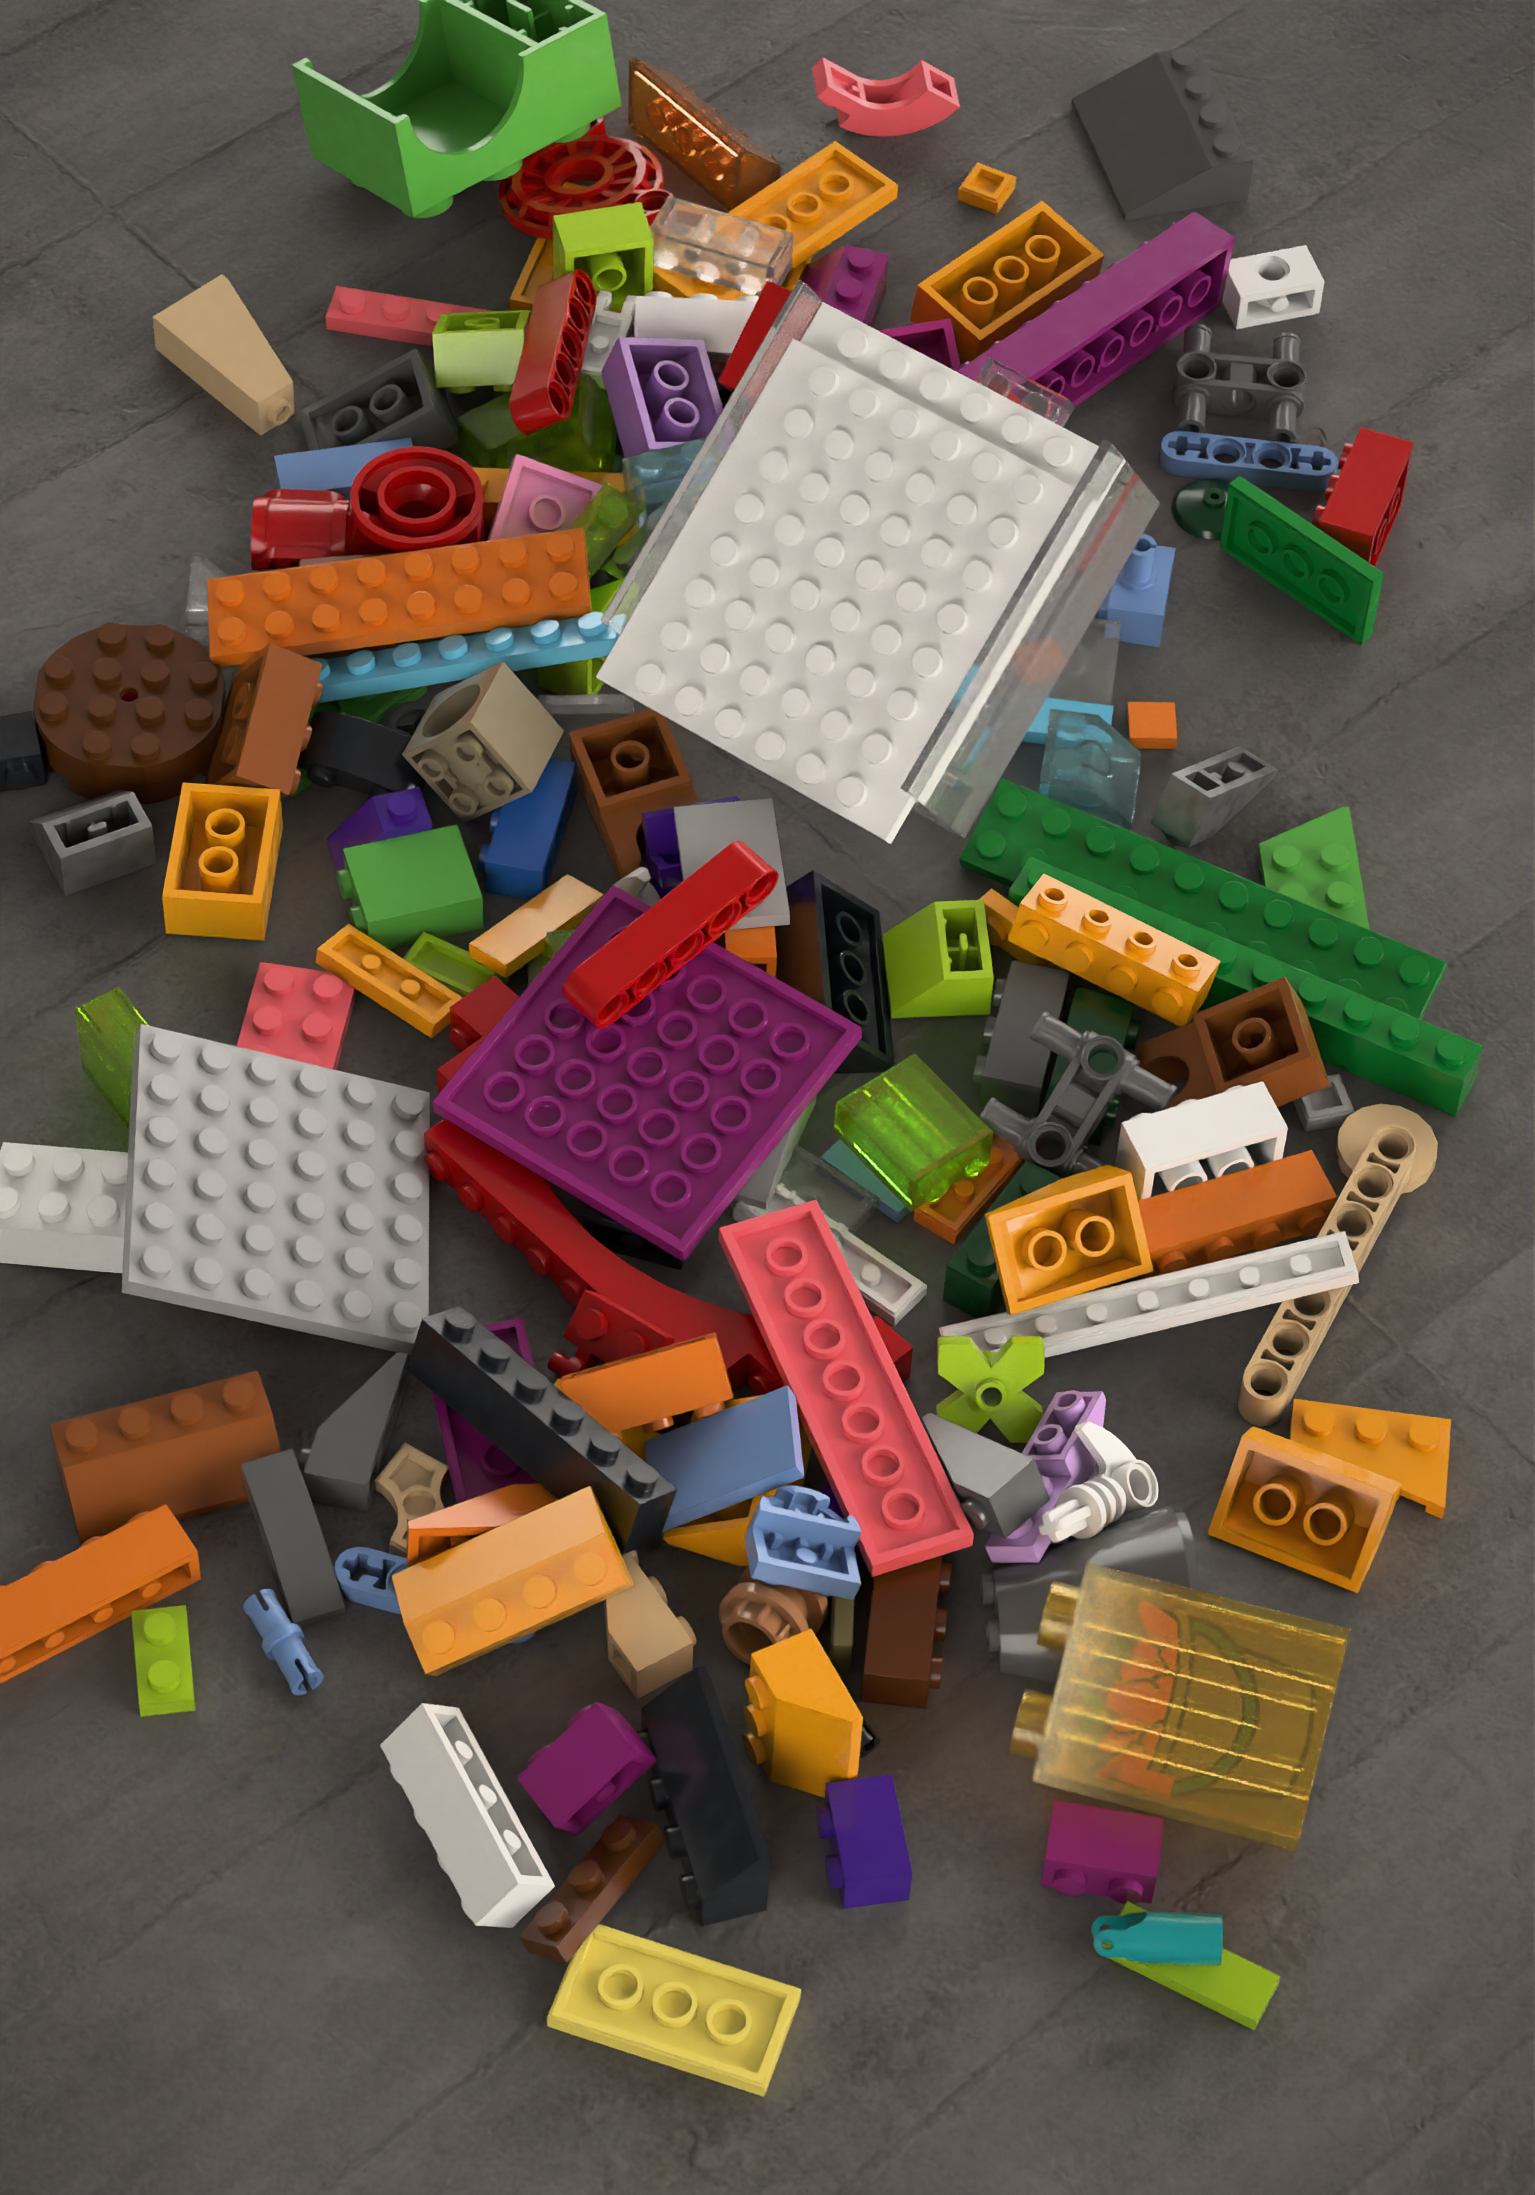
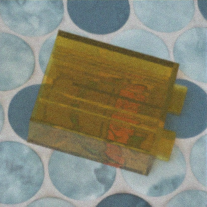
M1087 1562L1081 1587L1054 1580L1051 1584L1041 1620L1037 1645L1064 1652L1053 1695L1025 1689L1016 1718L1009 1753L1036 1761L1031 1780L1036 1786L1151 1816L1163 1817L1166 1820L1296 1853L1350 1629Z

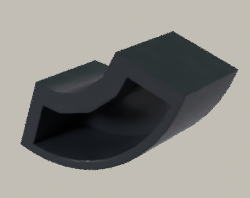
M326 711L314 712L309 723L312 726L311 737L305 750L300 753L297 766L307 771L306 778L324 788L341 786L368 795V799L373 796L420 787L421 792L423 791L426 781L402 755L411 739L410 737L383 725L355 716Z

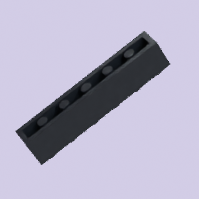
M460 1305L421 1320L407 1365V1370L558 1500L588 1486H592L622 1555L660 1539L677 1488Z

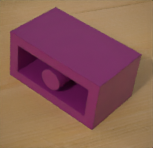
M596 1701L592 1706H587L578 1711L570 1719L568 1729L555 1742L537 1750L529 1759V1766L517 1779L554 1827L578 1836L657 1761V1758L619 1711Z
M1053 1800L1040 1886L1052 1887L1066 1895L1089 1893L1107 1896L1121 1904H1126L1127 1901L1132 1904L1138 1902L1152 1904L1165 1818Z

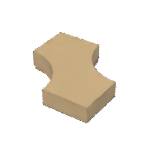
M407 1443L401 1446L375 1479V1490L391 1503L398 1517L397 1527L389 1543L390 1554L407 1558L408 1521L445 1509L441 1501V1493L449 1478V1466Z

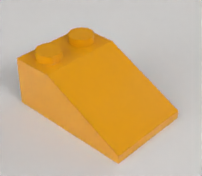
M1105 1165L1062 1178L985 1214L1006 1310L1009 1315L1021 1313L1153 1272L1132 1173L1112 1165Z

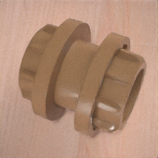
M748 1565L741 1574L738 1585L729 1590L719 1606V1619L722 1625L724 1643L737 1658L750 1665L751 1654L809 1629H812L814 1634H816L828 1617L829 1607L826 1596H820L812 1591L785 1585H770L762 1580L751 1578Z

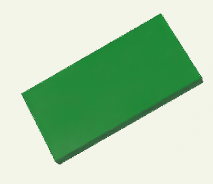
M1238 476L1229 483L1220 549L1357 643L1362 645L1371 638L1384 573L1243 477Z

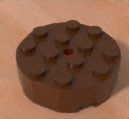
M111 622L82 633L60 646L46 660L38 672L33 714L42 760L49 772L54 769L63 778L68 780L69 790L87 799H93L116 790L134 792L140 804H152L176 797L181 794L180 785L183 782L191 780L201 772L203 776L207 777L210 761L222 733L226 703L225 680L221 668L218 664H212L210 652L203 645L188 635L171 629L167 625H127Z

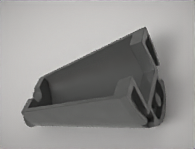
M1180 1505L1166 1506L1103 1529L1091 1538L1076 1539L1048 1549L1039 1563H1010L979 1574L982 1605L991 1604V1611L994 1612V1618L986 1619L985 1622L988 1652L997 1651L999 1672L1076 1687L1078 1683L1084 1682L1088 1683L1094 1690L1105 1692L1109 1685L1118 1682L1116 1666L1094 1664L1090 1656L1098 1648L1109 1645L1106 1637V1626L1110 1617H1114L1133 1641L1138 1636L1143 1635L1134 1612L1135 1601L1140 1598H1148L1168 1610L1176 1605L1185 1606L1189 1615L1203 1618L1201 1585L1195 1544L1186 1512H1181Z

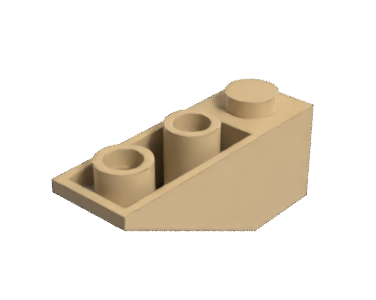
M633 1550L622 1555V1558L635 1587L604 1600L608 1660L635 1698L639 1699L692 1670L693 1646L696 1645V1637L687 1620L683 1616L676 1618L667 1606V1596L660 1582L654 1576L647 1578L639 1566L638 1555Z

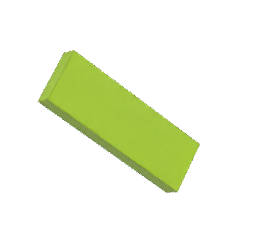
M1127 1901L1119 1916L1149 1911ZM1104 1943L1103 1947L1110 1948L1113 1943ZM1222 1948L1220 1966L1145 1964L1129 1961L1125 1958L1107 1957L1252 2030H1255L1279 1985L1281 1977Z

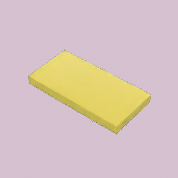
M598 1924L570 1959L547 2016V2027L764 2097L798 2007L801 1989Z

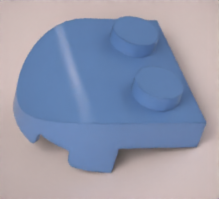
M780 1486L774 1496L768 1498L764 1495L762 1496L745 1533V1548L751 1578L762 1580L770 1585H785L812 1591L820 1596H835L854 1600L861 1585L854 1553L855 1545L862 1533L860 1526L853 1515L847 1516L844 1521L838 1514L829 1509L830 1498L827 1495L801 1486Z

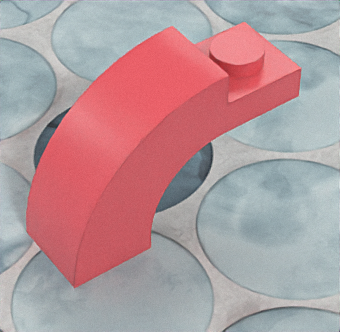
M824 57L812 68L817 98L826 106L836 108L839 127L857 134L885 137L915 133L943 121L960 108L954 78L923 60L907 73L888 80L861 78Z

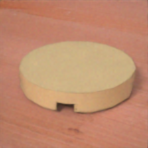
M1376 1104L1362 1107L1349 1115L1339 1129L1336 1152L1340 1169L1349 1179L1369 1140L1378 1128L1393 1124L1403 1126L1413 1134L1417 1144L1409 1180L1401 1194L1412 1192L1426 1183L1435 1168L1438 1142L1431 1126L1418 1114L1401 1106ZM1389 1155L1385 1156L1386 1158H1389V1159H1397V1158H1395V1157H1393V1156H1389Z

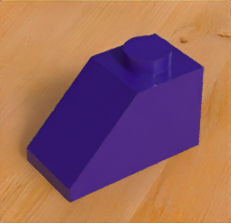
M420 787L373 796L327 837V845L336 873L337 870L344 869V848L432 830V821Z

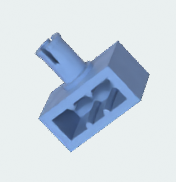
M1146 534L1132 535L1127 541L1120 540L1117 558L1108 557L1104 585L1112 586L1111 592L1102 591L1099 603L1098 618L1106 620L1104 639L1153 647L1160 646L1176 548L1156 545V541Z

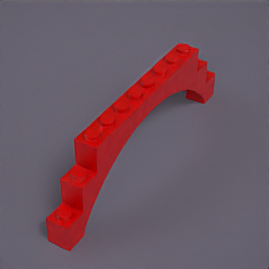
M493 976L450 1006L449 1036L453 1045L460 1053L437 1069V1095L519 998L498 977ZM442 1119L424 1132V1147L428 1154L424 1156L423 1160L429 1166V1173L440 1182L446 1181L458 1193L460 1200L468 1210L473 1213L478 1211L492 1224L495 1233L506 1244L513 1243L523 1252L530 1266L539 1275L549 1276L560 1287L564 1297L571 1305L577 1307L584 1290L595 1291L675 1337L676 1339L673 1344L716 1332L733 1392L746 1382H748L755 1396L764 1395L785 1386L753 1315L736 1312L698 1300L658 1282L629 1265L586 1231L560 1202L545 1178L447 1119ZM876 1315L872 1319L902 1382H904L911 1375L913 1347Z

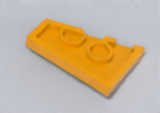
M1301 1399L1293 1400L1289 1440L1402 1483L1397 1500L1401 1495L1426 1506V1513L1440 1519L1443 1518L1446 1504L1451 1419Z

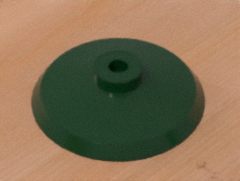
M1202 479L1183 487L1172 501L1171 510L1176 523L1184 531L1195 537L1205 540H1221L1229 482L1218 479Z

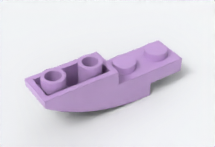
M1070 1390L1056 1392L1022 1454L1035 1460L1050 1500L1006 1539L992 1533L985 1545L992 1563H1039L1049 1544H1065L1068 1538L1058 1543H1053L1048 1535H1041L1039 1525L1043 1524L1042 1515L1056 1507L1057 1499L1065 1489L1087 1482L1094 1473L1096 1460L1076 1434L1075 1428L1076 1425L1085 1422H1091L1103 1428L1106 1398L1103 1391L1079 1392Z

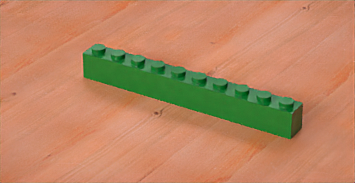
M1029 858L1009 890L1008 900L1019 907L1021 901L1041 876L1046 874L1220 960L1221 962L1209 994L1199 1008L1200 1010H1206L1286 976L1305 1007L1322 1061L1456 1117L1475 1082L1483 1045L1037 859Z

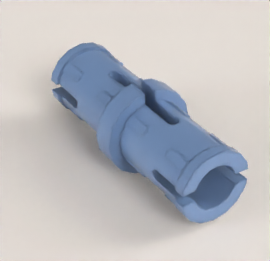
M272 1589L259 1591L265 1602L263 1604L264 1609L255 1593L245 1601L243 1609L250 1616L263 1638L261 1646L267 1658L276 1661L294 1695H304L307 1693L302 1683L304 1681L302 1674L312 1690L316 1689L323 1681L324 1675L317 1668L303 1644L305 1641L304 1633L299 1625L290 1622L277 1600L276 1593Z

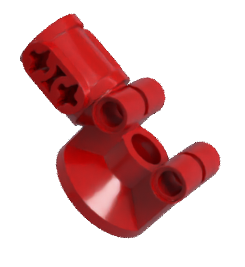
M404 447L383 453L362 467L352 483L350 500L333 491L273 489L266 492L263 497L256 496L254 499L251 522L252 571L300 567V559L390 552L395 554L487 541L489 537V524L483 516V489L477 473L467 462L452 453L431 447Z

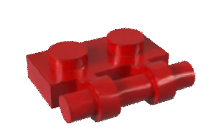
M584 1290L563 1335L565 1339L579 1347L572 1358L559 1351L555 1352L549 1359L548 1369L558 1374L561 1379L562 1376L596 1367L599 1358L606 1363L672 1345L676 1338L599 1293Z

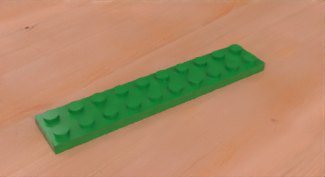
M1001 778L959 858L960 867L1011 888L1029 858L1032 857L1420 1020L1423 1019L1447 970V961Z

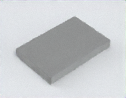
M772 798L674 807V822L683 881L726 846L735 841L744 842L775 869L779 875L778 882L771 894L728 930L790 925V911Z

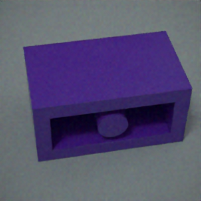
M892 1774L826 1783L824 1805L816 1806V1822L820 1839L829 1838L832 1855L825 1856L827 1880L830 1889L839 1888L843 1909L909 1900L912 1869Z

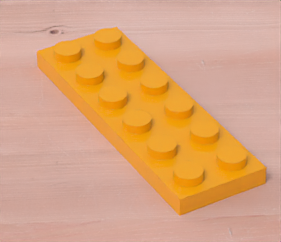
M834 141L653 262V285L663 292L671 294L672 298H690L692 295L699 293L715 295L718 300H736L740 296H754L763 290L767 280L775 282L894 201L898 194V184Z

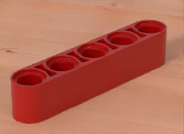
M581 269L539 286L537 289L509 401L513 422L524 435H531L568 419L571 415L597 303L594 285L589 276Z
M732 842L575 968L562 986V996L597 1028L603 1029L610 1026L762 903L771 894L778 882L779 875L777 871L744 842Z

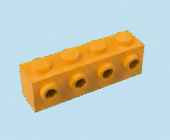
M1046 874L1041 876L1019 904L1008 937V941L1180 1027L1190 1022L1193 1015L1196 1014L1206 1000L1221 962Z

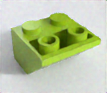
M984 900L933 902L882 935L891 1019L990 1014L994 975Z

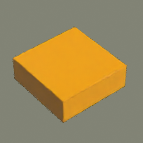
M977 162L958 188L957 200L997 215L1014 191L1016 177Z

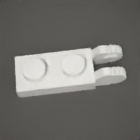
M600 290L597 296L596 308L578 384L606 389L601 371L618 337H631L635 322L636 296L628 295L626 301H624L621 313L611 312L612 293Z

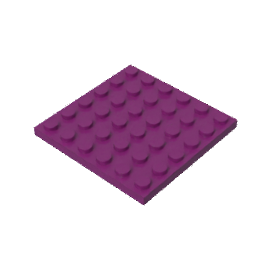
M613 885L432 1103L434 1112L684 1262L860 1041L862 1031L861 1027L714 942L616 1022L603 1029L597 1028L562 996V986L575 968L651 908L648 904Z

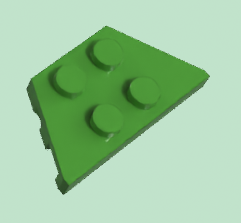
M1349 807L1338 808L1259 843L1257 860L1262 886L1370 930Z

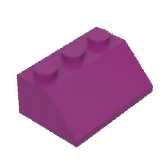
M844 245L807 264L796 293L819 304L824 302L873 327L886 294L888 254Z

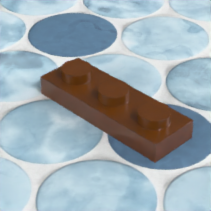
M619 1815L603 1831L601 1838L583 1860L570 1871L565 1882L546 1905L537 1911L532 1922L519 1936L527 1951L535 1955L567 1963L665 1843L667 1838L659 1826L655 1823Z

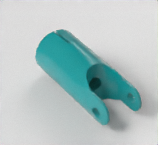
M1145 1911L1128 1913L1124 1916L1104 1915L1096 1918L1092 1923L1093 1945L1095 1951L1101 1956L1125 1958L1129 1961L1145 1964L1220 1966L1223 1947L1222 1915ZM1104 1924L1111 1927L1110 1929L1100 1931V1927ZM1102 1943H1113L1110 1948H1105Z

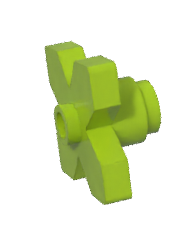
M969 1336L939 1337L937 1340L938 1374L958 1388V1390L936 1405V1416L975 1433H978L985 1423L991 1419L1010 1443H1028L1043 1417L1042 1406L1024 1393L1022 1389L1044 1374L1045 1346L1042 1337L1011 1336L998 1352L981 1351Z

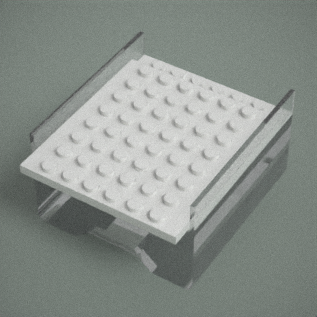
M798 280L600 621L617 633L619 638L596 678L889 844L892 843L910 810L965 839L1156 512L1160 502L1112 443L1103 439L1101 445L1098 446L1063 428L1075 408L1068 398L991 358L987 359L976 380L973 381L824 303L806 283Z

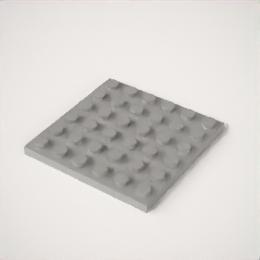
M140 1024L134 1034L121 1293L411 1355L421 1320L429 1317V1166L423 1159L428 1154L424 1147V1132L430 1129V1092Z

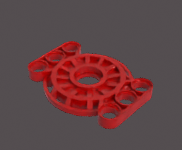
M604 116L591 122L590 129L582 137L569 142H553L523 158L520 170L513 176L502 179L499 185V205L506 221L517 230L528 235L553 240L554 215L641 202L651 233L671 226L677 217L673 195L663 190V169L657 156L645 146L631 140L607 136ZM580 180L597 181L591 186L579 189L562 187L566 182L573 183ZM656 180L652 188L649 181ZM517 208L519 212L518 215L511 209Z

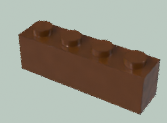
M942 1555L874 1576L861 1702L926 1709L928 1689L940 1688L943 1656L932 1655L933 1641L944 1642L947 1609L937 1608L938 1594L949 1595L952 1569L951 1562H942Z

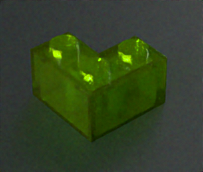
M589 374L579 377L571 415L568 419L531 435L520 434L509 439L506 469H510L513 458L516 454L562 471L613 473L617 428L607 394Z

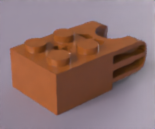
M650 708L569 732L571 762L577 763L578 783L618 880H621L640 866V853L646 848L641 813L699 803L692 786V779L666 717Z
M1286 976L1194 1014L1193 1022L1146 1041L1139 1047L1136 1054V1059L1140 1061L1139 1067L1165 1082L1188 1080L1183 1090L1173 1097L1167 1109L1189 1099L1200 1100L1223 1093L1233 1086H1248L1261 1081L1264 1082L1277 1107L1330 1086L1305 1007Z

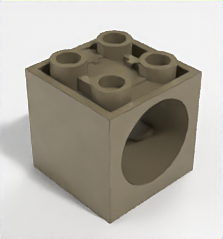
M503 661L435 694L402 755L463 823H466L533 792L564 730Z

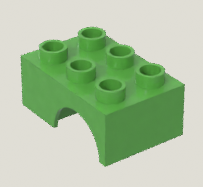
M418 0L419 26L408 58L388 82L378 89L361 96L313 70L311 60L307 58L292 65L311 157L350 179L354 185L369 190L401 209L405 215L413 218H429L445 212L453 203L452 196L482 180L497 181L513 176L520 170L523 158L553 142H569L582 137L590 129L591 122L622 106L607 14L582 0Z

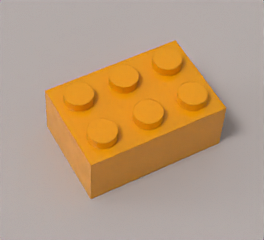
M182 783L162 894L166 934L265 940L283 830L280 789Z

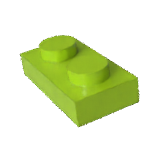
M186 1605L131 1611L140 1717L196 1711Z

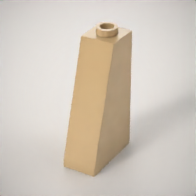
M223 274L153 316L156 350L260 436L277 425L285 423L295 414L293 380L232 284Z

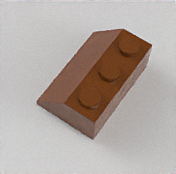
M269 643L234 670L224 707L222 733L210 761L205 784L280 789L281 801L294 794L301 777V770L296 768L299 755L307 747L312 733V726L307 724L310 711L317 705L323 689V683L318 681L322 663Z

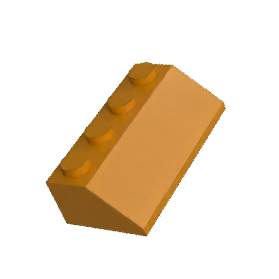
M592 1486L581 1489L392 1575L403 1623L425 1674L438 1676L635 1587Z

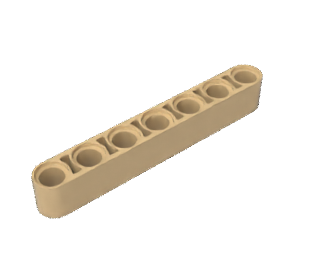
M1395 1124L1385 1125L1374 1132L1317 1236L1321 1237L1342 1231L1355 1234L1356 1236L1354 1237L1347 1236L1358 1274L1409 1180L1417 1144L1413 1134L1403 1126ZM1389 1155V1156H1393V1157H1395V1158H1397V1159H1389V1158H1386L1385 1156ZM1363 1194H1372L1377 1198L1367 1197ZM1352 1285L1282 1301L1243 1375L1238 1408L1246 1421L1257 1426H1270L1278 1422L1283 1416ZM1299 1310L1311 1311L1316 1315H1304ZM1277 1350H1287L1295 1355H1282ZM1266 1390L1272 1393L1273 1395L1263 1396L1259 1395L1255 1391Z

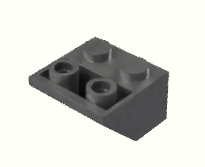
M116 790L28 821V828L65 896L156 864L153 828L134 792Z

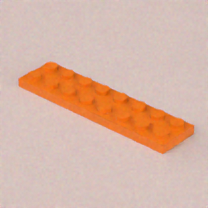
M584 528L207 579L210 659L212 664H218L219 667L243 664L269 643L301 656L490 631L500 627L512 628L534 625L543 620L560 621L582 617L592 612Z

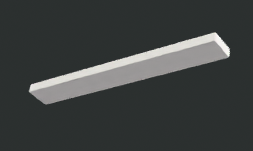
M1342 1231L1082 1293L1014 1315L1003 1312L940 1327L939 1331L941 1336H969L981 1351L998 1352L1011 1336H1040L1044 1342L1045 1358L1357 1284L1359 1283V1277L1346 1232Z

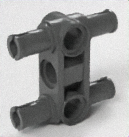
M1202 324L1188 326L1184 330L1183 354L1177 359L1175 364L1172 398L1175 405L1179 408L1176 431L1205 433L1206 414L1269 420L1268 441L1295 443L1296 418L1301 415L1304 409V393L1307 381L1306 370L1299 363L1301 339L1299 336L1286 332L1274 337L1273 359L1210 353V343L1212 340L1210 328Z
M1044 1011L1036 1022L1029 1038L1033 1042L1036 1041L1067 1059L1068 1068L1037 1118L1033 1117L1030 1120L992 1097L983 1109L977 1121V1126L989 1130L1014 1145V1152L1018 1153L1017 1156L1021 1159L1028 1160L1060 1178H1065L1107 1165L1086 1152L1088 1148L1086 1145L1116 1095L1120 1096L1124 1092L1158 1112L1167 1109L1177 1091V1086L1171 1085L1139 1067L1140 1061L1136 1059L1137 1056L1125 1050L1122 1044L1115 1038L1106 1035L1101 1036L1094 1031L1089 1032L1087 1030L1082 1034ZM1098 1053H1108L1114 1056L1118 1063L1111 1072L1100 1074L1090 1068L1089 1062ZM1054 1138L1062 1142L1065 1146V1151L1060 1158L1055 1160L1043 1159L1036 1151L1038 1145L1046 1139Z

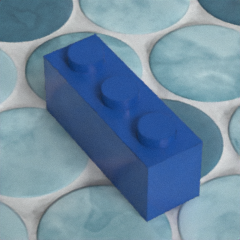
M550 758L533 792L493 810L490 823V834L493 837L491 843L484 842L482 844L478 860V871L485 872V892L530 901L547 889L577 794L576 762Z

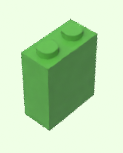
M457 824L343 849L344 869L337 870V880L342 898H351L353 907H349L351 925L387 949L414 944L423 931L437 938L484 928L483 897Z

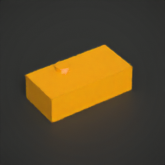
M1041 201L919 283L915 293L910 320L914 324L951 318L959 360L962 365L967 361L971 362L986 352L996 341H1002L1010 336L1024 322L1032 321L1047 311L1054 302L1062 301L1078 290L1085 281H1091L1099 276L1105 255L1046 203Z

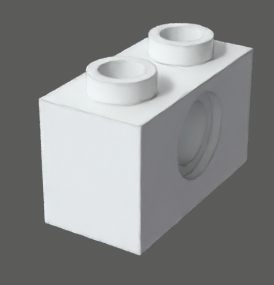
M1306 245L1239 257L1230 260L1222 302L1236 329L1319 314L1324 279Z

